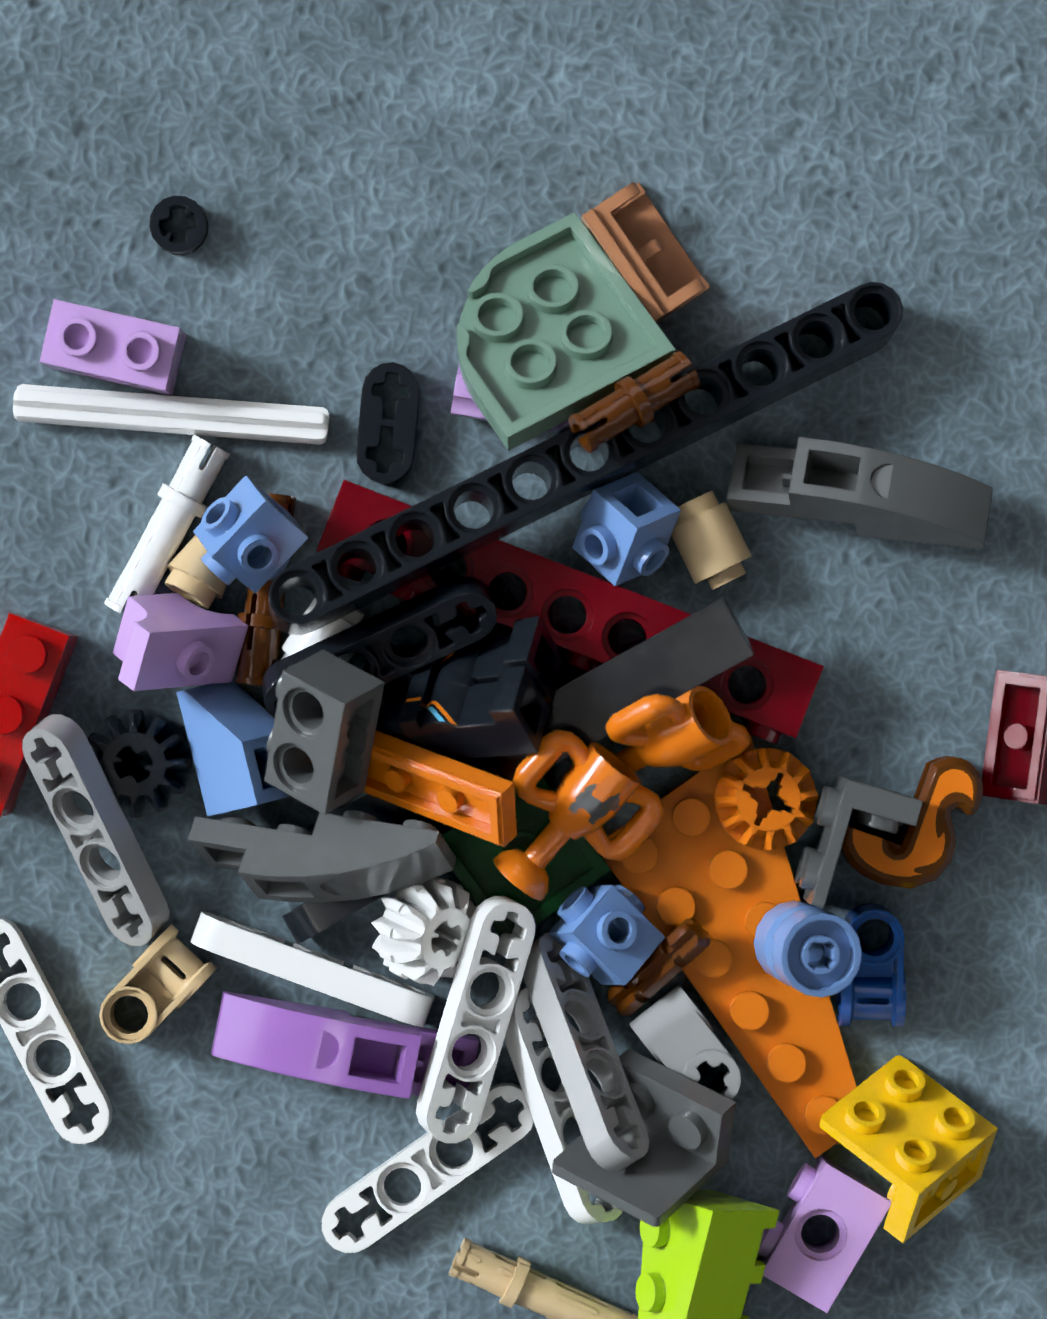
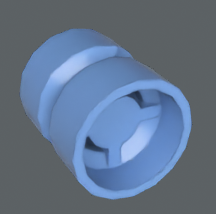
M795 900L780 903L765 913L756 928L754 938L756 959L764 971L805 995L825 997L837 994L852 982L859 971L862 951L858 935L851 924L819 907Z

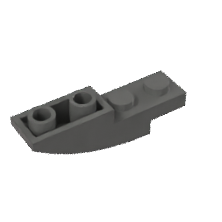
M798 437L796 449L737 443L727 503L729 510L736 512L855 524L857 536L984 549L993 487L966 475L904 455L836 441Z
M356 810L345 811L343 816L328 813L324 815L320 812L313 834L302 827L291 824H281L277 830L257 827L251 821L235 815H222L219 820L195 816L188 837V841L209 866L237 870L238 874L258 899L284 902L326 903L358 900L388 894L424 883L452 871L457 859L440 831L431 824L418 820H405L403 825L384 823L370 814Z

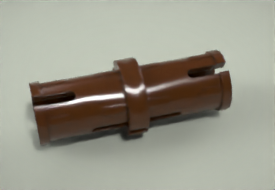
M677 351L670 358L638 378L632 379L629 376L615 383V391L598 400L579 413L570 415L568 422L573 434L586 429L595 422L599 423L597 428L577 439L579 444L588 453H592L597 447L635 424L638 427L647 425L655 419V411L689 391L699 388L700 380L696 370L682 375L673 382L670 381L671 376L692 364L681 351Z

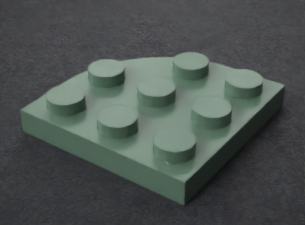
M575 212L517 241L496 255L480 271L469 287L468 299L463 308L460 322L457 324L458 359L466 388L508 451L567 421L570 415L579 413L598 400L615 391V383L629 376L632 379H636L670 358L676 352L671 342Z

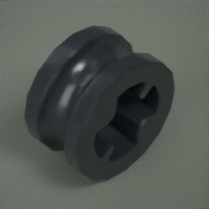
M174 195L163 199L154 207L150 215L149 228L153 239L164 251L172 255L184 256L195 252L204 244L208 236L209 223L205 212L196 201L186 196ZM178 208L186 209L184 215L187 219L195 215L197 221L196 228L187 230L186 241L181 243L172 242L174 236L170 232L166 236H163L162 223L171 221L173 216L172 210Z

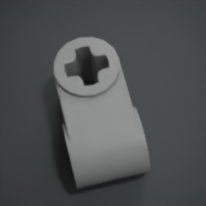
M679 984L629 1023L630 1027L659 1064L695 1082H698L701 1078L697 1069L700 1063L707 1061L712 1067L724 1063L728 1067V1070L722 1075L726 1087L718 1093L731 1100L737 1095L741 1084V1075L734 1058L713 1033L714 1028Z

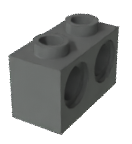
M321 650L283 670L276 686L278 702L273 730L268 737L266 745L269 754L264 781L324 815L365 791L385 682L325 650Z

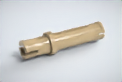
M466 1237L463 1239L460 1245L461 1250L458 1249L450 1267L449 1276L456 1277L500 1297L499 1304L508 1308H512L516 1304L548 1319H638V1314L630 1313L611 1305L595 1296L530 1268L531 1261L519 1256L514 1261L476 1244Z

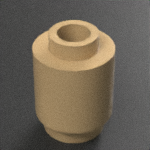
M712 490L680 505L678 508L681 512L671 537L694 583L697 584L707 579L713 590L746 574L741 561L752 555L726 502L719 504Z

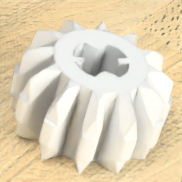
M435 877L424 883L396 891L394 898H381L386 909L383 916L371 922V924L380 933L372 948L379 953L380 957L384 958L383 965L387 966L393 974L405 980L410 978L419 984L434 986L440 977L454 978L470 920L476 909L472 901L469 900L470 893L463 890L461 885L449 879L444 880L440 877Z

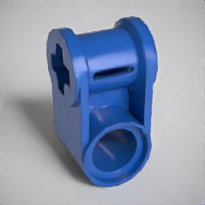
M875 903L860 904L850 910L844 919L851 924L856 934L862 923L870 919H880L888 924L889 935L884 945L878 949L866 950L861 948L862 957L859 971L852 982L837 993L838 1025L850 1026L852 1020L890 1021L893 1027H904L906 1016V979L904 972L905 938L903 928L892 912L884 906Z

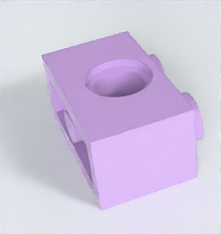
M54 299L39 362L51 369L173 396L187 334L179 327Z
M821 1155L814 1168L804 1163L797 1172L786 1194L794 1202L782 1222L777 1220L775 1229H764L758 1254L761 1255L759 1260L766 1265L763 1276L828 1313L886 1215L892 1201L887 1198L885 1192ZM815 1215H826L835 1221L833 1236L829 1241L821 1245L809 1244L801 1237L804 1223Z

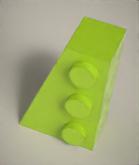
M698 1190L661 1226L653 1227L640 1220V1235L643 1241L641 1275L637 1279L635 1289L636 1300L639 1306L638 1319H750L747 1315H742L750 1284H761L766 1265L761 1260L756 1261L764 1229L776 1228L780 1210L715 1190Z

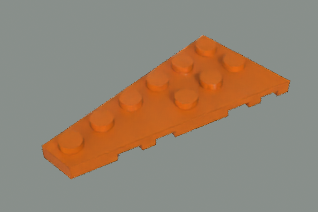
M752 738L748 747L744 750V752L740 753L739 755L749 750L755 749L752 742ZM735 756L711 770L698 771L660 798L664 807L661 822L634 855L623 861L608 860L604 857L603 859L622 886L641 900L645 906L642 914L665 938L685 919L689 918L697 920L701 927L709 933L711 938L710 945L693 961L688 963L682 971L816 1159L838 1143V1141L820 1128L819 1124L822 1114L857 1086L830 996L815 997L805 995L766 973L756 959L754 938L756 928L765 913L780 903L801 900L785 847L775 850H758L747 847L732 838L719 820L715 806L716 787L722 772L737 757ZM744 785L742 790L750 793V797L758 802V808L755 812L758 816L754 822L757 825L760 817H764L769 810H773L767 788H750ZM626 823L609 834L608 838H615Z

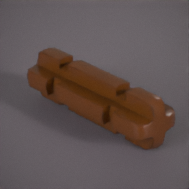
M692 918L685 919L671 934L663 939L626 985H613L608 990L607 999L609 1003L616 1007L619 1014L631 1016L710 945L711 938L709 933L701 927L697 920Z

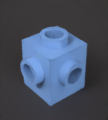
M635 472L593 490L590 500L581 511L580 520L582 522L572 548L614 586L640 575L649 576L657 571L668 557L669 547L667 545L681 510L642 475Z
M245 476L226 497L214 501L205 511L201 523L193 530L207 550L201 558L203 563L227 585H230L237 578L255 594L268 580L274 579L276 575L287 567L291 556L309 538L292 515L248 476Z
M621 885L579 887L561 904L557 912L561 919L549 932L563 947L559 952L561 958L577 973L585 977L592 975L601 985H626L665 938L642 914L645 906L641 900Z

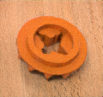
M758 748L737 756L724 769L716 787L715 806L722 826L737 842L753 849L775 850L797 842L799 837L814 822L819 795L810 770L791 753L774 748ZM777 774L781 776L777 782L779 787L776 795L791 810L790 812L769 810L764 817H760L757 825H755L754 822L758 816L755 813L758 808V802L751 798V794L742 790L744 785L750 788H766L771 781H775Z

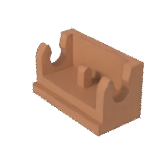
M632 182L582 215V223L657 324L710 289V286L692 263L639 182L637 184Z

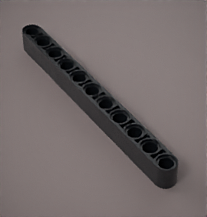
M869 282L859 285L671 378L670 381L673 382L682 375L696 370L700 380V387L697 389L705 390L713 396L717 404V410L709 414H698L687 405L684 394L654 412L655 419L653 421L659 427L661 437L658 440L650 443L640 442L631 435L627 428L597 447L604 460V465L598 470L585 471L578 468L571 459L570 451L575 447L581 446L577 439L597 428L599 423L595 422L586 429L574 434L570 428L284 569L275 576L269 588L268 601L272 621L280 630L290 635L301 636L312 633L592 494L596 488L626 477L878 352L887 345L902 320L903 305L899 295L893 288L884 283ZM865 306L877 310L883 317L884 328L870 330L861 326L856 319L855 309ZM806 334H814L821 337L827 344L829 355L822 358L810 357L800 348L798 338ZM752 361L766 365L772 373L773 382L765 386H757L748 382L743 375L742 365ZM521 474H535L545 482L547 493L535 500L525 499L514 490L512 481ZM465 502H478L489 512L490 521L480 528H467L457 520L454 512L455 509ZM419 530L431 539L433 547L424 556L409 557L398 548L396 540L405 531ZM353 558L363 559L372 566L375 575L366 585L359 587L350 586L339 576L338 569L341 564ZM294 587L306 588L316 597L317 603L313 610L301 616L291 615L280 605L279 600L283 593Z

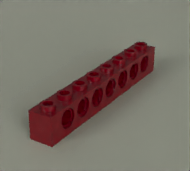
M343 480L316 552L339 543L411 507V505ZM409 530L403 533L407 541L405 552L407 556L421 557L431 551L433 545L431 539L425 533L419 530ZM497 540L463 557L467 565L465 577H475L483 581L488 587H490L496 577L502 574L516 575L524 582L527 595L520 607L511 611H504L495 607L497 612L496 622L508 627L505 634L512 633L515 620L539 616L555 645L567 649L563 662L588 672L618 656L611 649L608 642L609 631L616 622L632 620L638 623L644 631L645 640L692 615L625 588L614 586L612 583L501 540ZM357 558L345 561L338 569L339 575L360 583L365 571L375 575L374 569L368 562ZM429 574L390 593V595L407 601L439 585L432 580ZM561 597H573L580 601L585 608V623L575 633H560L549 622V608L555 600ZM467 602L456 606L457 611H461L465 617L476 614V609L471 608ZM747 636L756 654L698 686L707 687L715 692L723 701L729 713L746 719L744 726L750 735L776 745L782 733L796 738L824 666ZM741 666H750L760 673L763 679V690L756 700L744 704L736 701L731 696L728 689V681L735 669Z

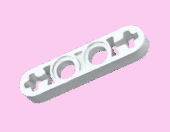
M493 896L485 899L476 907L471 917L417 1100L416 1115L419 1124L435 1139L444 1143L456 1144L466 1140L475 1132L480 1122L534 940L536 925L533 915L525 906L506 896ZM507 916L509 920L515 923L512 934L502 933L499 937L491 932L493 921H504ZM483 950L493 955L497 952L507 958L505 964L502 966L490 958L481 957ZM485 972H494L499 980V991L496 997L487 1004L475 1005L470 996V988L474 979ZM467 1034L478 1035L481 1042V1052L478 1058L467 1066H456L452 1059V1048L455 1042L461 1036ZM447 1074H451L463 1082H470L469 1087L465 1088L459 1083H456L454 1087L445 1080ZM453 1100L455 1104L461 1107L458 1117H447L444 1123L443 1120L436 1116V1112L439 1106L448 1107Z
M201 911L190 940L192 944L212 953L418 1027H424L435 998L424 990L356 965L352 969L343 966L345 961L295 943L293 947L285 945V939L205 911Z
M0 916V934L5 932L10 940V944L2 949L6 961L12 967L21 959L27 969L25 972L9 976L0 983V1025L57 1132L62 1138L71 1143L87 1144L93 1142L105 1133L112 1121L113 1109L110 1099L23 933L13 921ZM25 983L35 987L41 997V1008L36 1016L29 1019H19L12 1015L6 1004L7 993L12 986ZM50 1039L58 1040L69 1049L71 1062L66 1072L59 1075H49L39 1068L36 1061V1051L43 1041ZM78 1072L82 1073L86 1084H80L74 1088L77 1096L84 1105L94 1102L99 1109V1112L92 1118L94 1129L89 1131L81 1123L71 1126L67 1121L66 1116L74 1109L67 1092H64L56 1100L49 1089L65 1085Z
M524 986L519 988L504 1041L552 1171L553 1159L568 1147L563 1136L564 1124L568 1118L571 1117L575 1120L576 1118L562 1081L558 1090L553 1092L545 1086L542 1080V1064L546 1058L553 1059L549 1046L533 1048L532 1043L543 1041L542 1038H545L537 1014L528 1024L524 1020L523 1012L533 1005L528 989ZM553 1174L564 1207L570 1217L578 1223L589 1225L614 1221L622 1214V1210L598 1197L595 1200V1204L592 1205L588 1192Z
M499 1083L490 1087L479 1122L481 1125L494 1115L496 1108L493 1101L495 1098L502 1096L508 1103L516 1099L522 1102L524 1107L518 1112L519 1126L511 1129L506 1122H503L488 1131V1136L497 1142L488 1149L484 1148L483 1140L476 1129L469 1137L473 1145L472 1157L461 1166L444 1164L436 1152L438 1140L428 1132L341 1192L327 1205L322 1217V1232L326 1241L334 1249L344 1253H357L366 1249L521 1140L531 1130L534 1123L521 1086L514 1083ZM461 1109L453 1113L451 1116L458 1117ZM407 1168L417 1174L420 1179L421 1191L414 1200L408 1203L393 1201L385 1191V1178L395 1169ZM371 1186L378 1204L392 1217L385 1222H381L378 1210H376L362 1222L363 1236L356 1239L351 1232H346L340 1236L334 1229L340 1221L337 1210L345 1206L350 1213H355L369 1204L370 1199L361 1192Z

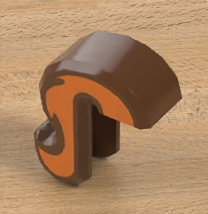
M943 756L926 762L913 796L923 801L916 826L904 823L897 843L847 826L840 850L845 861L859 874L882 885L912 889L935 881L952 862L956 846V837L950 816L951 811L957 808L960 813L972 816L979 809L983 796V782L979 772L970 762L959 757Z

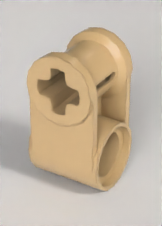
M172 924L132 965L134 968L106 996L101 1004L99 1014L101 1026L108 1037L116 1042L132 1044L145 1039L175 1008L179 1009L218 968L211 961L204 964L177 938L179 930ZM164 956L168 957L186 975V978L170 965ZM129 995L143 1001L148 1011L147 1022L143 1028L131 1031L119 1026L114 1016V1007L119 998Z

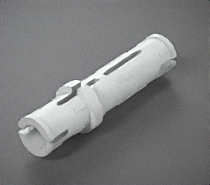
M193 435L192 443L169 485L163 483L157 495L162 499L109 598H106L105 605L121 613L132 591H135L133 596L154 595L167 570V565L174 557L194 517L202 518L207 508L202 502L225 460H228L230 456L228 452L213 445L203 466L199 467L211 444Z

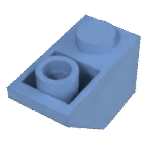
M233 680L228 683L208 684L176 692L207 817L290 796L264 781L269 754L266 745L268 737L273 730L274 718Z

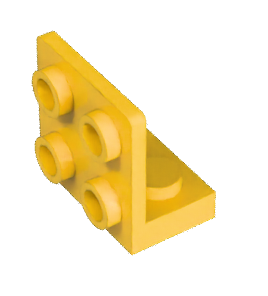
M901 1055L892 1058L824 1112L819 1124L822 1130L892 1183L887 1194V1198L892 1202L883 1228L902 1243L906 1242L981 1178L998 1130L987 1119Z

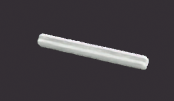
M28 384L19 385L13 397L14 418L19 422L316 445L324 444L329 432V413L324 407Z

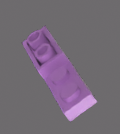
M223 991L211 1054L212 1056L301 1079L410 1099V1094L419 1096L438 1030L355 1017L344 1010ZM464 1035L455 1042L452 1048V1059L456 1066H467L476 1060L479 1040L475 1036ZM447 1074L445 1080L454 1087L456 1083L461 1084L465 1088L469 1087L470 1082H463L451 1074Z

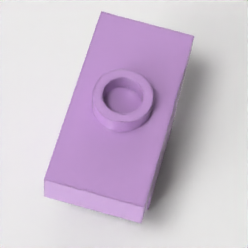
M179 593L128 596L113 654L123 661L118 680L133 691L232 682L248 625L243 623L234 614L216 613L200 608L189 602Z

